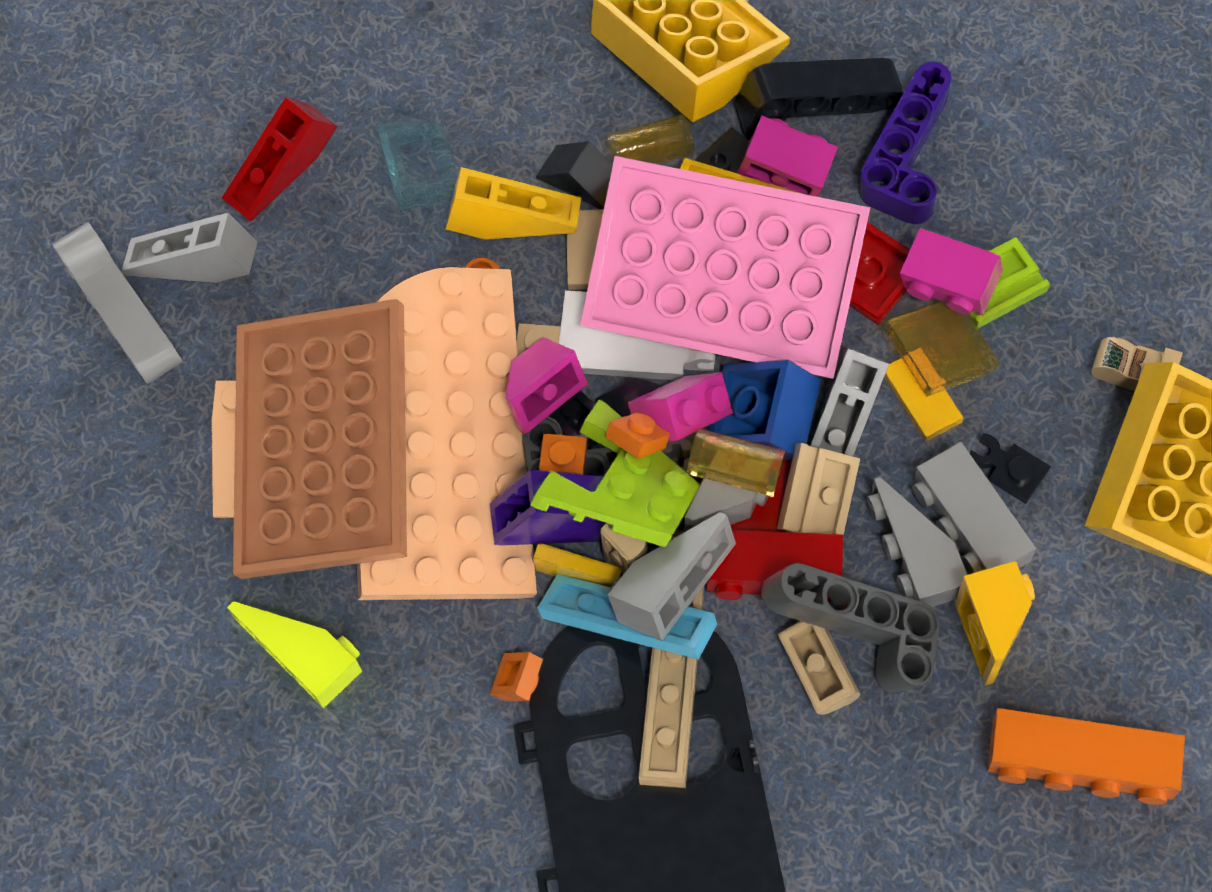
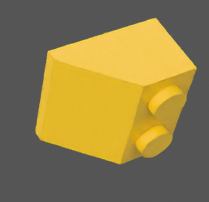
M1016 561L963 576L955 601L957 612L985 686L994 683L1029 613L1032 604L1031 600L1035 599L1032 582L1026 573L1021 575Z

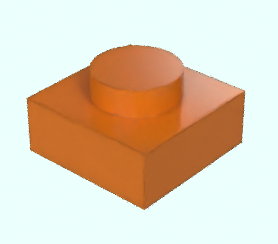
M636 412L609 422L605 437L639 459L666 449L670 433L656 425L651 417Z
M543 434L539 471L550 472L552 470L560 473L584 475L588 448L587 437Z
M531 652L504 653L489 695L506 702L529 701L531 694L538 684V673L543 659Z

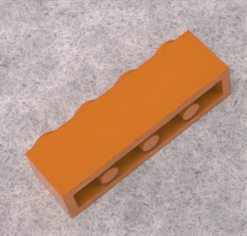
M997 708L992 719L987 772L997 773L998 780L1006 783L1022 784L1026 782V778L1044 780V786L1053 790L1069 791L1073 789V785L1091 787V793L1099 797L1116 798L1120 796V792L1138 794V800L1142 803L1163 805L1167 803V799L1173 800L1181 791L1185 735Z

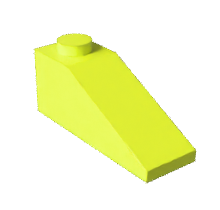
M235 601L227 607L234 619L322 708L327 706L362 672L356 660L361 654L343 635L336 640L326 629Z

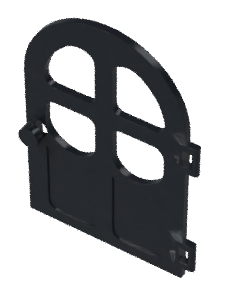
M568 625L552 641L542 656L543 661L538 673V684L531 694L532 721L513 725L519 764L539 762L555 861L554 868L536 871L539 892H548L547 881L555 879L558 880L559 892H786L740 674L732 653L721 637L713 631L700 656L711 673L713 685L707 693L694 696L692 721L712 718L720 723L727 746L725 761L714 775L701 783L686 785V788L640 785L639 783L647 704V691L639 654L641 644ZM590 647H610L615 651L618 658L625 697L623 706L614 711L577 718L562 716L558 710L559 692L564 677L573 662L583 651ZM534 731L537 750L526 752L523 733ZM620 734L627 735L632 739L638 777L635 785L627 794L614 800H600L589 797L576 789L570 780L567 766V752L573 744ZM739 750V753L733 755V756L730 758L729 763H728V759H729L730 755H731L734 751Z

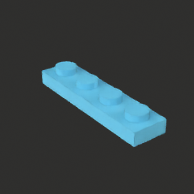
M560 574L556 575L537 607L542 619L699 660L717 626L714 613L687 607L663 641H660L618 623L608 597L612 587Z

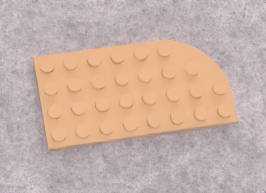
M446 267L417 274L393 287L377 301L398 299L404 305L407 557L358 563L359 600L532 598L537 594L533 544L494 545L490 503L527 473L523 433L520 432L506 400L511 361L518 357L511 270Z

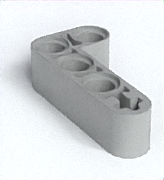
M89 222L52 243L71 277L75 279L87 300L96 309L103 323L118 341L124 353L147 385L183 362L172 343L116 266Z

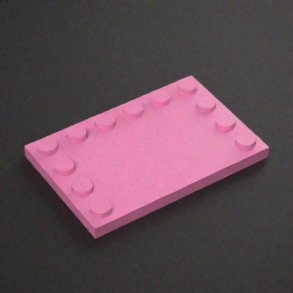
M615 156L580 326L756 363L790 360L811 374L834 379L870 207Z

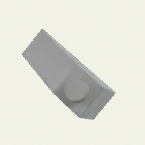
M224 213L131 238L121 271L126 276L218 283L250 274L257 241L229 213Z
M844 346L836 366L834 379L832 378L809 446L849 456L854 455L889 364L886 361Z
M719 512L670 540L666 548L660 546L634 561L623 576L614 582L611 591L608 593L618 623L663 641L686 608L735 546L736 542L728 516Z

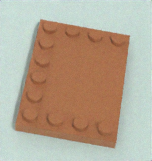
M398 299L237 325L233 575L244 579L407 557L404 305Z

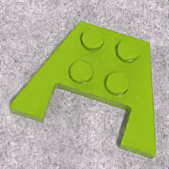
M598 400L585 419L580 433L618 454L594 492H590L551 470L536 492L530 506L547 512L549 506L569 511L570 515L574 516L573 520L583 522L585 517L612 524V532L666 548L694 499L700 484L662 451L637 459L607 439L605 436L609 422L622 417L605 402Z

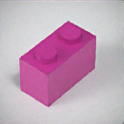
M761 116L737 174L818 197L838 147L828 143L821 136L815 134L808 135L791 128L780 119H770Z
M920 228L900 275L904 288H907V292L918 299L930 301L932 297L947 302V307L960 314L970 315L972 311L984 315L1003 268L1001 257L998 254Z
M722 372L683 376L628 402L631 414L636 412L651 417L656 425L669 432L668 442L678 441L733 413Z

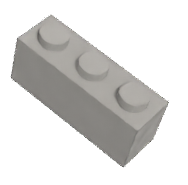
M962 442L916 467L913 480L915 484L912 485L913 493L922 507L927 508L930 506L939 518L936 521L937 527L952 541H955L964 554L961 556V560L968 574L1014 561L1017 562L1019 568L1031 562L1036 547Z

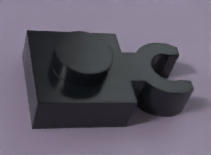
M983 433L979 442L988 447L991 453L988 456H980L971 450L970 455L979 468H991L994 470L989 482L1027 504L1050 471L1051 466L1014 443L1006 453L1000 449V444L995 437Z

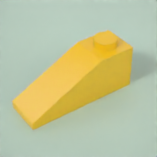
M461 167L451 199L445 230L485 240L575 233L581 198Z

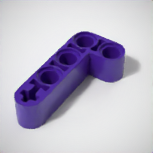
M926 62L915 71L863 165L859 194L862 201L876 210L910 224H922L928 221L934 210L937 194L936 184L927 175L911 168L947 103L952 78L950 71L943 64ZM930 87H932L929 92V97H926L924 95V91H928ZM907 118H917L920 121L913 122L908 120ZM897 149L901 150L904 153L895 154L890 152L889 150ZM880 181L886 185L879 187L873 185L872 182ZM909 198H920L924 202L915 203L910 201Z

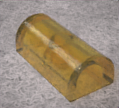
M683 114L605 135L612 162H614V157L618 156L658 165L695 154L691 128L687 117Z
M698 429L689 458L687 474L774 497L786 451Z

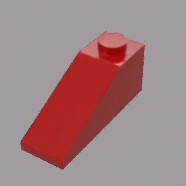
M285 97L225 191L222 199L246 219L253 221L319 157L338 126L309 103Z

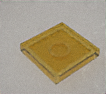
M944 301L889 319L883 327L926 397L995 371L1000 365V362L970 316L951 310L947 307V302Z

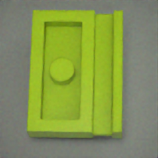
M1017 237L989 251L1000 255L1003 271L984 315L972 311L969 315L973 320V326L976 330L1046 293L1049 289V281L1043 279L1039 273L1038 266Z

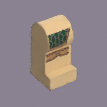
M1107 337L1100 341L1091 373L1094 378L1135 391L1145 363L1175 362L1180 364L1183 353L1169 348H1165L1163 353L1139 345L1134 346L1129 341L1121 338Z

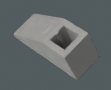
M881 477L875 478L871 491L872 495L867 496V503L873 520H882L886 535L882 536V543L889 561L897 560L902 573L897 576L901 596L923 602L931 607L956 600L963 576L967 575L955 542Z

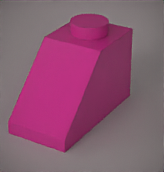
M542 337L511 361L506 400L520 432L527 434L588 384L575 350Z

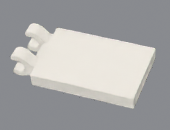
M565 291L559 344L575 350L584 374L677 380L684 376V369L714 371L715 355L713 353L580 326L587 292Z

